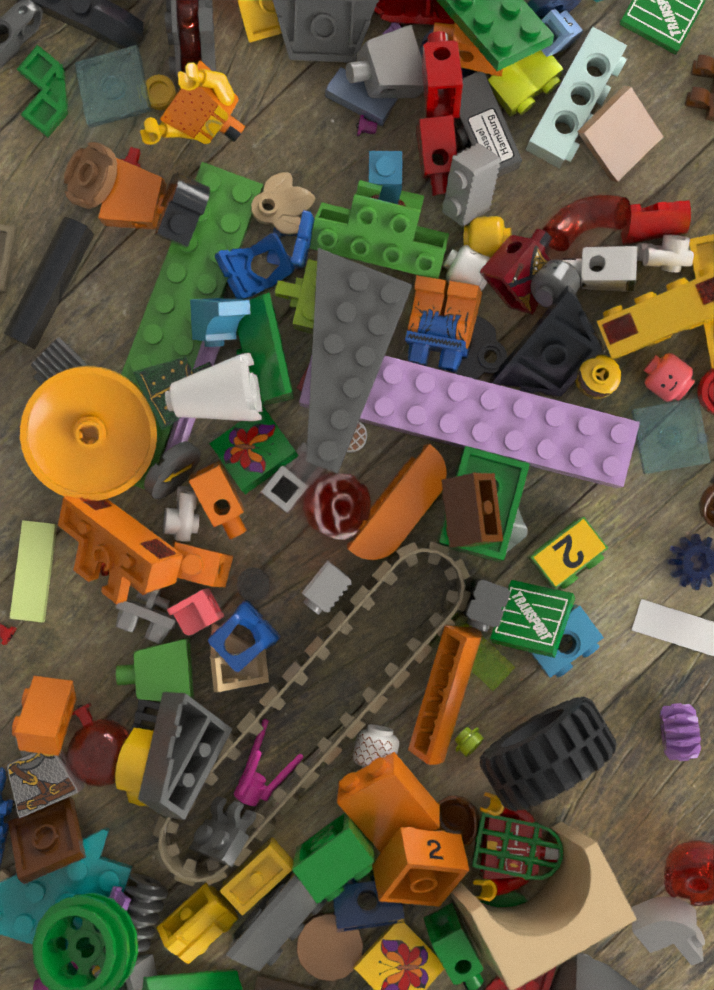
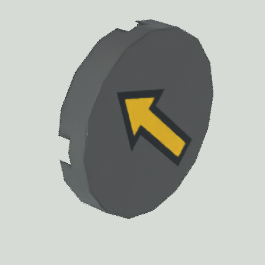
M183 441L168 449L162 456L165 461L160 466L157 464L153 465L149 470L144 482L145 490L154 499L164 498L177 490V487L181 486L195 470L200 460V450L188 441Z

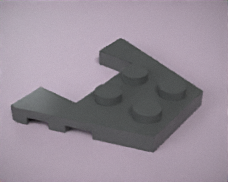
M273 0L289 59L355 62L379 0Z

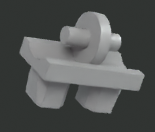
M162 588L151 591V593L148 592L146 595L137 593L136 598L146 601V605L127 598V601L116 605V608L120 609L116 627L134 632L140 617L151 622L145 638L158 644L163 643L170 629L176 628L178 622L174 616L155 609V606L166 610L169 607L170 600L160 597Z

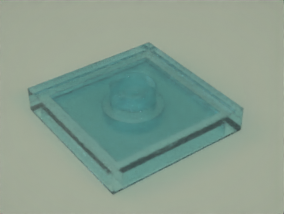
M136 45L75 62L86 123L90 128L152 111L140 49Z
M698 398L631 410L633 420L640 422L636 438L643 475L710 463Z

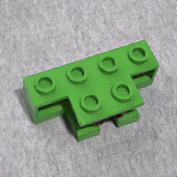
M360 180L356 194L353 197L351 209L321 202L314 220L310 249L318 250L320 248L338 256L419 276L439 278L449 233L417 226L424 200L423 195L402 190L398 204L379 200L382 185Z

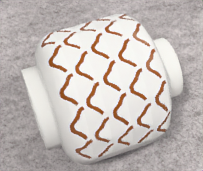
M369 724L367 729L359 731L353 752L354 762L363 769L376 758H383L392 752L398 754L399 740L393 735L394 731L391 728Z

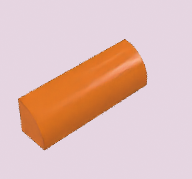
M445 625L408 748V751L428 765H437L445 761L482 639V633L475 627Z

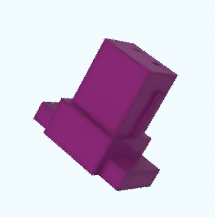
M360 115L359 123L356 124V128H358L356 136L360 137L361 133L375 134L377 123L367 121V119H363L364 115Z

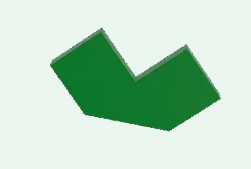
M36 45L16 70L37 87L40 92L20 115L45 137L49 138L69 114L65 69L56 59Z

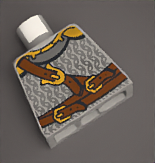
M62 749L59 756L20 751L22 757L7 764L19 818L79 793L85 787Z

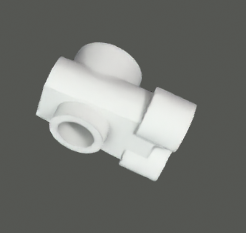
M664 235L662 246L648 243L637 244V261H643L644 266H661L662 270L668 272H681L682 266L691 267L694 253L688 249L690 239L679 235Z
M178 486L177 509L165 508L163 534L174 535L175 540L190 541L191 533L197 534L199 528V514H194L197 496L192 487Z

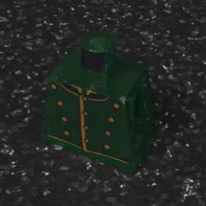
M183 357L133 372L161 431L166 430L183 418L177 417L174 411H169L167 408L165 392L170 391L171 383L211 367L210 361L192 370L187 358Z

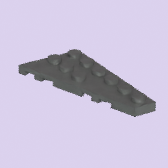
M318 248L306 462L338 474L404 309L412 284Z

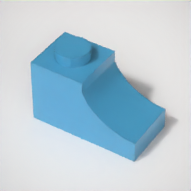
M369 151V182L382 185L379 200L394 204L399 203L402 191V151Z
M230 298L190 299L192 339L204 341L205 347L225 346L224 340L236 339V331L243 316L250 314V300Z

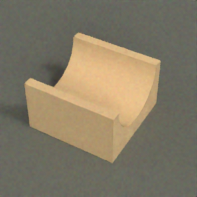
M563 822L550 828L559 836L563 846L561 865L550 877L545 887L528 902L513 907L490 906L480 902L461 882L450 893L482 957L509 990H515L637 920L598 843Z

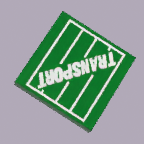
M632 0L619 25L676 55L706 0Z
M511 580L508 587L511 594L506 607H502L504 613L499 626L493 628L490 640L494 644L555 658L575 601L574 594Z

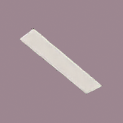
M641 599L632 631L714 656L713 621Z

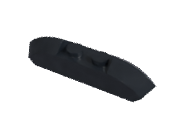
M31 0L42 8L44 14L121 50L130 51L143 38L144 22L108 0Z

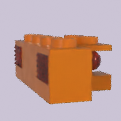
M63 497L58 526L79 542L73 570L87 582L98 579L100 573L102 576L109 575L108 584L102 587L101 593L115 604L127 601L130 586L142 595H146L148 592L176 583L183 554L108 499L95 501V499L89 500V498L84 499L83 497Z

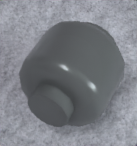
M557 259L550 260L533 277L530 284L531 292L540 305L549 308L567 285L573 289L576 295L580 287V277L572 264Z

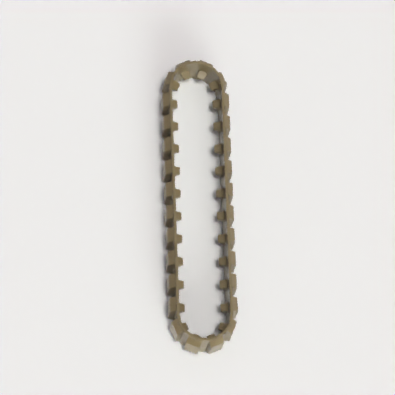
M429 541L426 549H418L415 542H412L396 550L399 558L391 565L384 560L372 574L377 580L369 590L364 585L358 589L349 599L354 607L348 614L340 610L327 624L331 633L325 639L318 634L304 650L309 656L305 662L301 663L296 659L282 675L286 683L281 688L273 684L259 702L263 706L262 710L258 713L252 708L237 725L241 733L237 737L230 733L218 759L205 780V783L211 786L219 779L214 770L224 758L228 757L235 761L241 754L236 746L248 732L257 736L264 729L258 720L272 706L280 711L286 704L281 695L294 681L302 686L308 680V676L303 670L316 656L325 661L331 654L326 645L339 631L347 636L351 632L353 627L348 620L361 606L369 611L376 604L370 595L383 581L390 586L393 585L398 578L392 571L400 562L405 560L408 566L411 567L418 563L416 554L420 552H429L428 563L438 565L441 558L448 562L451 567L444 571L447 580L456 579L457 581L456 591L448 590L445 598L452 603L443 616L435 612L428 619L433 627L420 641L414 637L410 639L406 644L411 650L398 666L390 662L384 670L389 676L376 691L368 687L362 693L366 702L353 716L347 712L343 714L339 720L344 726L330 741L323 737L318 742L317 746L321 752L309 766L301 762L294 769L299 777L286 791L280 787L276 789L272 794L276 802L263 816L256 812V818L252 824L254 827L247 834L249 838L234 865L239 867L251 854L254 848L252 843L254 838L262 841L275 827L277 821L274 818L275 814L278 812L284 816L298 801L299 795L296 791L300 786L308 790L321 774L318 766L323 761L330 765L342 752L343 745L340 743L345 736L353 739L366 725L362 717L369 710L376 714L388 700V696L384 692L391 685L398 689L409 677L410 671L407 669L409 664L413 660L420 664L433 650L428 643L437 634L442 637L445 625L454 626L456 624L451 620V617L456 613L457 609L465 611L471 592L464 590V580L470 577L461 558L453 560L447 556L449 547ZM194 801V803H193L191 809L196 805V802H195V801ZM159 815L153 835L159 838V841L153 851L161 868H168L175 875L174 880L190 886H194L195 882L206 881L210 886L228 877L230 872L229 865L209 859L206 861L207 866L197 865V861L187 858V860L181 858L178 855L181 851L177 842L171 843L169 833L176 834L179 823L171 817Z

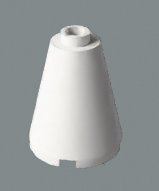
M243 353L171 383L170 391L165 392L168 410L174 411L177 417L239 421L261 420L262 417L258 413L262 411L257 374L250 373L248 366L254 365L251 354Z

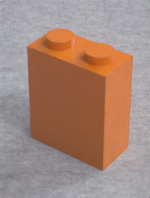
M395 752L383 758H376L368 766L355 773L351 772L345 775L339 781L337 804L380 852L384 850L400 827H414L429 831L440 828V805Z

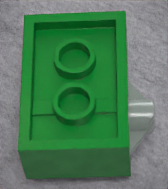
M465 446L460 455L455 477L470 473H495L503 541L473 547L450 548L445 513L437 543L449 547L451 550L500 563L504 561L506 553L521 542L528 532L518 507L530 463Z

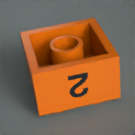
M400 827L372 865L379 901L440 907L469 871L461 834L446 833L441 830H420L414 827Z

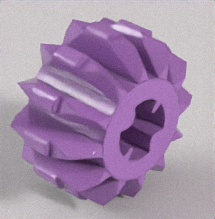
M682 703L663 706L660 712V728L665 755L669 760L689 761V759L697 758L701 750V738L696 710L690 704L682 705Z

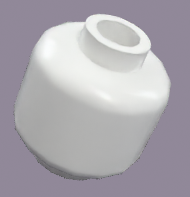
M469 245L462 246L458 252L452 249L443 264V267L448 269L445 279L448 283L454 281L478 285L482 291L487 281L479 272L490 258L472 250Z

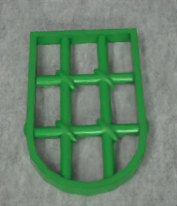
M481 812L471 867L522 877L525 880H543L552 876L559 869L563 860V846L559 836L552 829L540 825L538 822L531 823ZM485 817L507 821L505 833L484 829ZM512 822L535 827L533 838L513 835V832H510ZM540 828L548 831L555 838L556 843L541 841V838H538ZM482 834L500 837V840H503L501 851L480 847ZM509 839L529 843L528 846H531L529 857L511 854L510 851H507ZM537 845L557 849L558 859L556 863L537 859L538 857H535ZM478 853L497 856V859H500L498 868L476 864ZM505 858L525 862V865H528L526 874L503 870ZM533 864L552 868L543 875H531Z

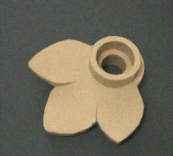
M282 172L270 177L266 181L263 193L258 194L252 201L251 212L258 222L265 225L272 224L282 234H298L301 221L299 216L302 215L303 210L308 211L315 202V196L305 188L293 187L291 173ZM271 204L274 209L267 211L262 205Z

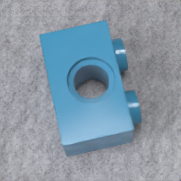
M573 605L563 635L569 634L572 638V647L568 651L560 652L558 650L555 658L529 652L545 675L550 678L553 675L559 678L573 668L572 661L580 655L586 658L600 647L598 642L604 638L580 605Z

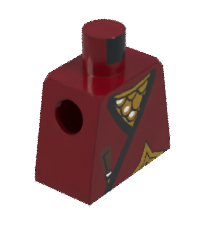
M536 229L530 238L516 235L509 236L479 272L509 309L533 315L539 303L531 292L530 284L535 274L543 265L550 261L545 251L550 245L552 237L544 230Z

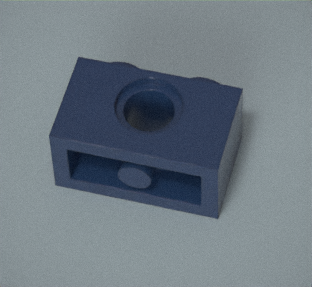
M374 875L370 877V882L357 883L352 878L342 885L344 890L333 899L337 933L403 923L405 919L403 904L379 901ZM365 893L373 895L377 905L372 910H363L357 902L360 895Z

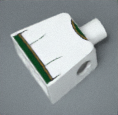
M637 246L583 248L582 259H562V261L568 262L575 267L581 279L582 289L635 291ZM594 266H600L603 268V270L599 272H594L591 270V268Z

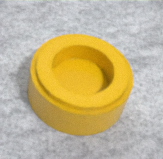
M153 75L146 80L143 86V96L147 104L156 110H165L177 93L174 83L165 75Z

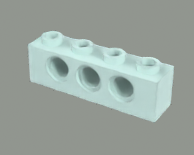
M592 26L529 140L526 151L559 169L564 159L571 162L580 146L579 143L575 142L579 134L577 131L593 116L590 112L595 103L602 106L612 88L606 85L611 74L618 77L627 60L622 57L627 47L626 44ZM587 67H597L601 71L602 76L594 77L590 75ZM574 94L583 96L586 104H575L571 96ZM559 122L566 123L570 127L571 132L562 134L557 131L555 124Z

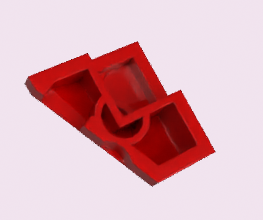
M690 201L657 202L645 208H641L640 204L630 205L624 212L627 225L621 231L623 245L663 238L664 235L686 234L691 221Z

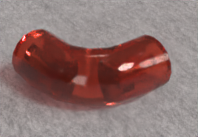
M592 195L577 199L562 207L542 229L552 237L549 247L559 252L566 251L576 238L588 230L595 228L624 229L627 225L624 212L630 206V201L624 196Z

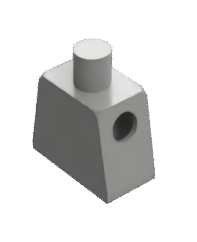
M412 26L402 27L365 42L357 53V62L346 64V77L349 83L364 81L368 96L371 98L419 97L424 91L422 58Z

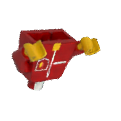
M489 792L484 793V796L490 798V805L486 809L480 807L481 812L493 816L498 815L531 823L535 822L534 816L527 810L511 811L503 807L497 795ZM485 817L484 829L505 833L507 821ZM512 822L510 832H513V835L533 838L535 827ZM540 828V830H539V836H538V838H541V837H542V829H541V828ZM483 834L482 848L501 851L503 840H500V837ZM509 839L507 851H510L511 854L529 857L531 846H528L529 843ZM537 845L535 857H538L537 859L556 863L558 850ZM481 853L480 865L498 868L500 859H497V856ZM505 858L503 870L526 874L528 865H525V862ZM533 864L531 875H538L539 865ZM480 869L479 875L483 879L489 880L475 879L473 885L482 886L481 894L475 896L478 900L491 901L495 896L508 894L522 887L529 880Z

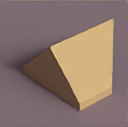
M212 623L211 635H212L220 626H218V625ZM232 633L225 641V649L232 655H238L253 646ZM211 646L210 659L214 692L269 682L266 650L258 654L241 671L236 672Z

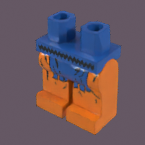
M417 275L414 287L416 291L405 337V341L409 345L408 361L427 366L430 351L440 352L439 369L457 372L462 357L468 356L469 345L483 293L478 285L450 281L448 285L446 280Z

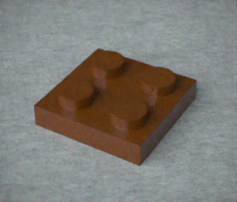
M70 796L24 817H17L8 821L17 877L23 884L86 857L75 802Z

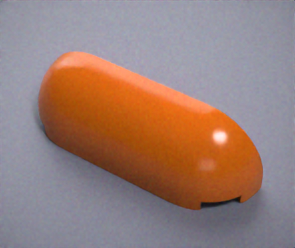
M424 445L422 452L416 459L411 456L356 526L354 532L357 533V536L347 544L349 551L363 559L378 560L391 555L402 544L443 490L442 480L446 479L447 476L446 465L441 454L432 445Z

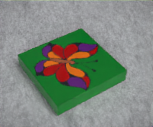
M263 405L262 411L258 412L262 417L261 420L240 421L209 443L244 494H247L275 474L281 466H286L299 456Z

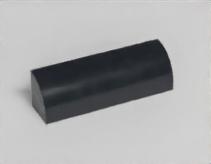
M63 217L3 334L34 350L36 349L94 237V233L88 226L74 219Z

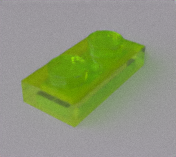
M466 622L462 625L464 627H472ZM482 636L472 672L494 691L516 667Z

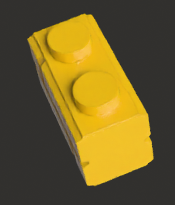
M204 883L157 926V930L166 949L189 965L197 956L205 953L209 945L221 934L229 931L239 917L233 905L220 891H217L212 885L209 886L207 883Z

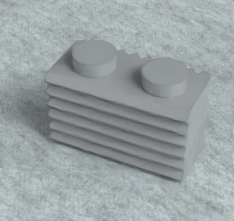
M475 143V146H471V148H466V151L462 150V153H457V156L453 155L442 212L463 226L474 218L490 211L489 206L492 205L494 185L497 184L495 179L498 178L497 174L499 173L498 168H500L499 163L502 162L501 158L478 143Z
M326 561L303 590L302 594L307 597L303 603L318 615L322 610L330 612L331 607L335 606V601H339V596H343V591L348 589L347 585H352L351 578L330 561Z

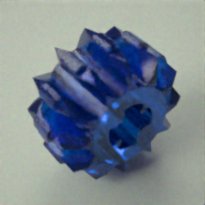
M692 534L690 541L686 537L679 538L681 548L671 546L670 551L677 555L676 559H667L668 565H676L677 567L671 571L670 576L672 578L681 576L679 585L686 587L691 583L692 590H700L702 583L706 587H712L713 581L711 576L714 577V547L711 548L713 539L706 537L701 541L699 534ZM692 556H699L700 568L694 567V563L690 561Z

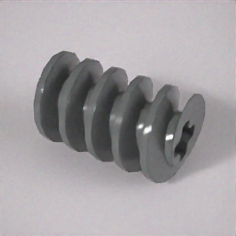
M131 873L129 878L135 881L137 885L126 886L125 891L133 896L128 906V914L137 931L138 952H144L150 948L151 942L149 938L153 937L156 931L153 925L159 922L158 912L163 910L164 903L162 900L167 898L169 892L158 880L143 874Z

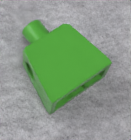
M190 637L136 650L133 654L134 664L116 666L117 685L135 684L137 699L161 701L163 692L186 693L194 700Z

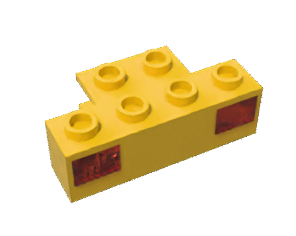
M714 265L698 272L700 277L690 282L686 278H681L666 285L668 291L657 295L652 291L635 298L636 305L623 310L622 305L603 312L604 318L597 321L611 358L617 359L643 347L653 346L672 338L673 334L680 331L691 330L712 321L714 318Z

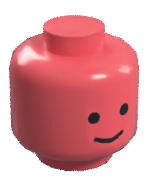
M667 353L662 358L655 355L643 370L648 374L644 381L645 386L665 402H670L673 399L681 400L695 382L692 379L693 369L673 353Z

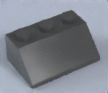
M292 870L273 887L232 934L226 955L257 971H260L266 963L272 966L282 954L283 950L280 947L288 938L293 941L304 929L305 924L302 922L310 913L315 916L323 908L327 900L323 899L317 904Z

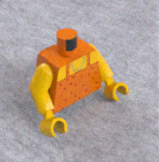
M199 61L197 65L191 62L185 66L186 73L178 72L180 89L161 116L160 120L162 122L158 124L155 118L149 117L144 121L145 129L140 131L142 141L148 145L159 142L161 136L163 138L180 137L209 144L218 131L235 142L243 132L245 125L231 116L239 99L234 93L226 75L221 72L211 71L202 61Z

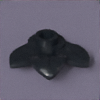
M477 316L468 356L462 357L457 372H453L454 374L477 379L484 372H497L507 359L506 349L501 343L496 341L495 328L484 318ZM488 351L494 352L496 361L488 363L484 358V354Z

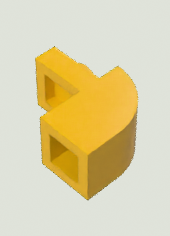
M134 727L120 751L116 766L115 782L117 789L126 791L129 803L147 806L138 800L154 731Z

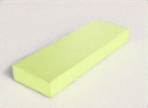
M22 520L10 619L45 622L57 524Z

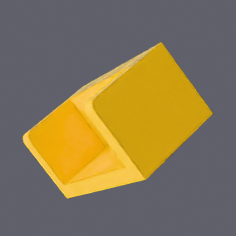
M271 837L223 881L220 892L243 916L292 871L294 860Z

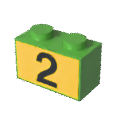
M583 516L578 517L527 557L551 588L556 589L560 586L563 590L578 579L576 573L586 566L588 569H591L604 559L602 553L608 547Z

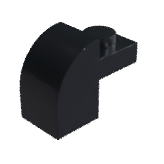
M181 173L173 174L161 206L165 208L154 234L184 248L188 247L199 217L205 212L210 187Z

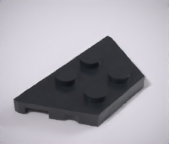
M567 285L503 362L498 371L490 378V383L500 386L520 387V391L543 392L545 395L561 397L577 379L578 370L582 363L589 359H595L602 351V343L570 286Z

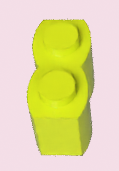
M540 50L503 68L502 76L492 75L488 82L496 100L510 117L517 112L523 115L536 103L534 98L543 91L547 95L561 83L559 77L562 75L563 67L553 55L546 57Z

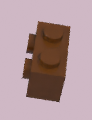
M470 473L443 479V501L450 548L473 547L502 542L503 536L495 473Z

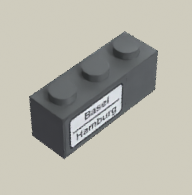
M477 72L462 78L463 89L460 117L454 118L458 126L455 128V133L460 145L471 148V146H475V143H478L498 155L502 162L499 163L500 168H498L499 173L497 177L519 169L522 158L485 73Z

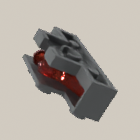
M166 0L165 26L168 35V45H174L175 56L169 57L170 77H176L178 88H180L178 72L186 73L185 66L190 62L197 65L199 61H202L211 71H216L212 0Z

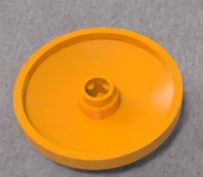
M81 366L66 369L53 375L36 389L23 411L20 424V442L24 458L31 471L49 489L64 497H75L82 501H99L112 498L127 491L145 474L156 449L157 424L154 412L146 396L131 380L120 373L103 367Z

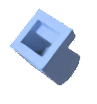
M556 9L551 10L542 19V22L554 34L552 45L541 51L546 57L559 53L573 44L583 33V29L567 10L560 14Z

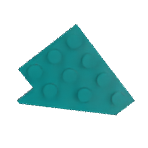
M105 827L82 839L86 857L26 884L18 880L17 873L0 881V935L32 944L38 922L51 906L63 899L87 893H98L110 897L113 886L122 887L121 891L124 893L133 866L101 856L110 829ZM75 917L73 920L76 928L80 929L82 926V919L79 917ZM66 939V949H67V948H68V941H67V939Z

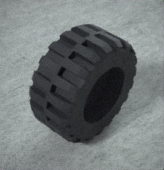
M584 696L576 697L533 716L528 721L515 727L512 731L507 732L483 752V755L480 756V767L503 807L511 811H522L557 797L558 794L575 787L576 784L590 777L593 772L602 768L604 763L609 761L613 754H615L616 740L594 702Z

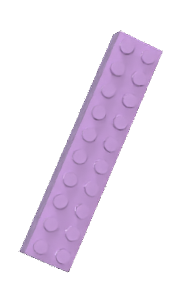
M312 355L299 400L300 406L309 408ZM385 356L359 420L367 424L459 448L469 446L530 463L532 467L613 488L624 487L640 424L638 421Z

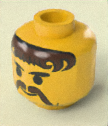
M598 354L595 359H589L582 363L575 382L578 390L584 396L590 399H601L609 396L618 388L621 382V371L614 359L607 355Z

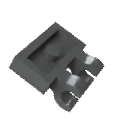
M217 796L212 801L210 808L212 819H205L204 823L196 830L194 840L189 849L198 855L232 867L249 838V835L245 832L255 821L256 813L246 810L243 817L240 818V812L244 804L237 801L232 802L226 812L223 813V806L227 800Z

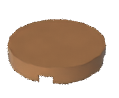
M96 142L87 143L89 146L85 149H78L68 162L64 174V183L68 184V192L65 191L66 197L72 204L85 209H91L101 204L113 189L117 177L115 154L109 147Z
M334 912L319 913L306 921L304 929L298 935L297 954L300 964L308 974L319 980L335 981L345 978L353 972L354 969L352 967L362 957L363 941L360 930L337 933Z

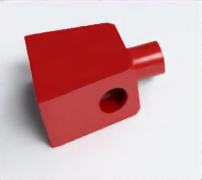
M435 31L428 35V42L423 44L422 75L426 118L453 115V118H459L463 80L458 43L454 40L448 41L447 33Z
M453 115L419 119L415 127L422 178H430L432 196L445 195L453 155L457 156ZM438 154L442 156L444 165L438 166L434 164L432 155Z

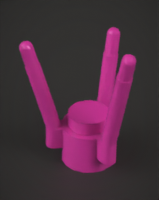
M267 719L262 720L261 725L264 729L256 736L245 770L233 793L239 801L249 806H257L260 799L268 801L273 790L304 758L302 754L297 755L268 786H265L266 778L255 771L262 754L259 749L268 725Z

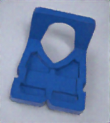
M305 210L302 212L298 234L288 235L297 236L293 255L289 256L294 269L299 270L306 266L314 225L313 215ZM274 227L273 233L277 234L279 239L287 235L280 233ZM269 250L267 262L279 265L280 257L275 250Z
M275 233L267 235L251 248L232 249L231 251L227 249L218 251L215 254V260L224 277H229L227 283L236 299L246 300L277 284L278 280H283L295 271L278 235ZM269 250H275L280 257V264L268 278L260 277L251 270L253 257Z
M248 600L243 601L237 607L234 614L208 638L209 644L236 672L241 671L264 649L273 646L280 640V634L267 620L262 619L263 616ZM237 624H240L251 630L256 644L238 655H232L226 651L225 641Z

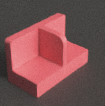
M209 588L203 589L167 609L169 615L175 616L185 635H192L225 617Z

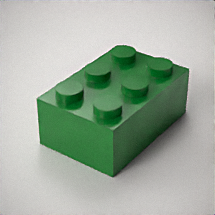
M343 812L296 847L292 870L317 904L323 899L329 902L342 893L344 890L342 885L350 879L354 878L357 881L372 870L370 864L374 862L373 843L350 817Z

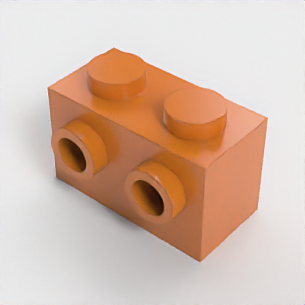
M33 676L30 688H25L22 695L23 709L21 715L15 717L12 725V736L16 737L19 751L59 756L77 700L73 681Z

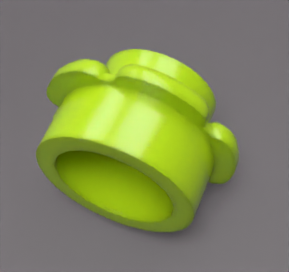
M466 727L454 740L458 744L455 751H460L465 757L472 754L485 739L479 733V728L471 730L469 727Z

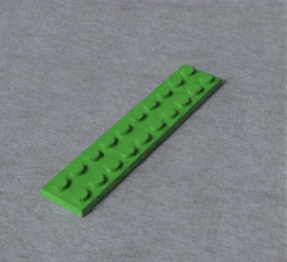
M204 162L201 163L195 180L210 187L205 212L199 217L188 247L184 248L171 242L121 375L131 380L142 391L135 374L146 371L145 373L147 374L144 377L149 387H152V381H156L158 384L150 388L153 394L170 386L171 383L185 378L184 368L186 363H188L191 371L193 370L202 341L192 339L190 299L223 297L229 277H224L215 260V254L221 250L241 249L253 218L251 212L252 201L264 189L261 183ZM179 360H183L184 364L179 365ZM175 368V373H171L170 369ZM165 375L166 380H161V376ZM165 394L161 398H155L162 410L164 405H167ZM162 411L167 423L173 421L162 429L156 419L157 443L154 457L145 474L134 486L145 489L144 482L149 470L155 464L159 466L176 419V415L172 414L174 411Z

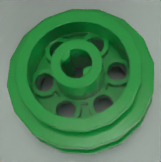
M98 893L77 894L73 897H67L51 906L37 924L32 942L34 966L42 983L49 990H118L132 974L138 955L137 931L128 912L112 898ZM75 917L82 919L80 929L74 926L73 920ZM66 939H67V941H68V948H67V949H66ZM71 962L76 963V965H77V967H78V971H77L76 968L71 964ZM94 965L101 968V973L98 977L93 975L92 969Z

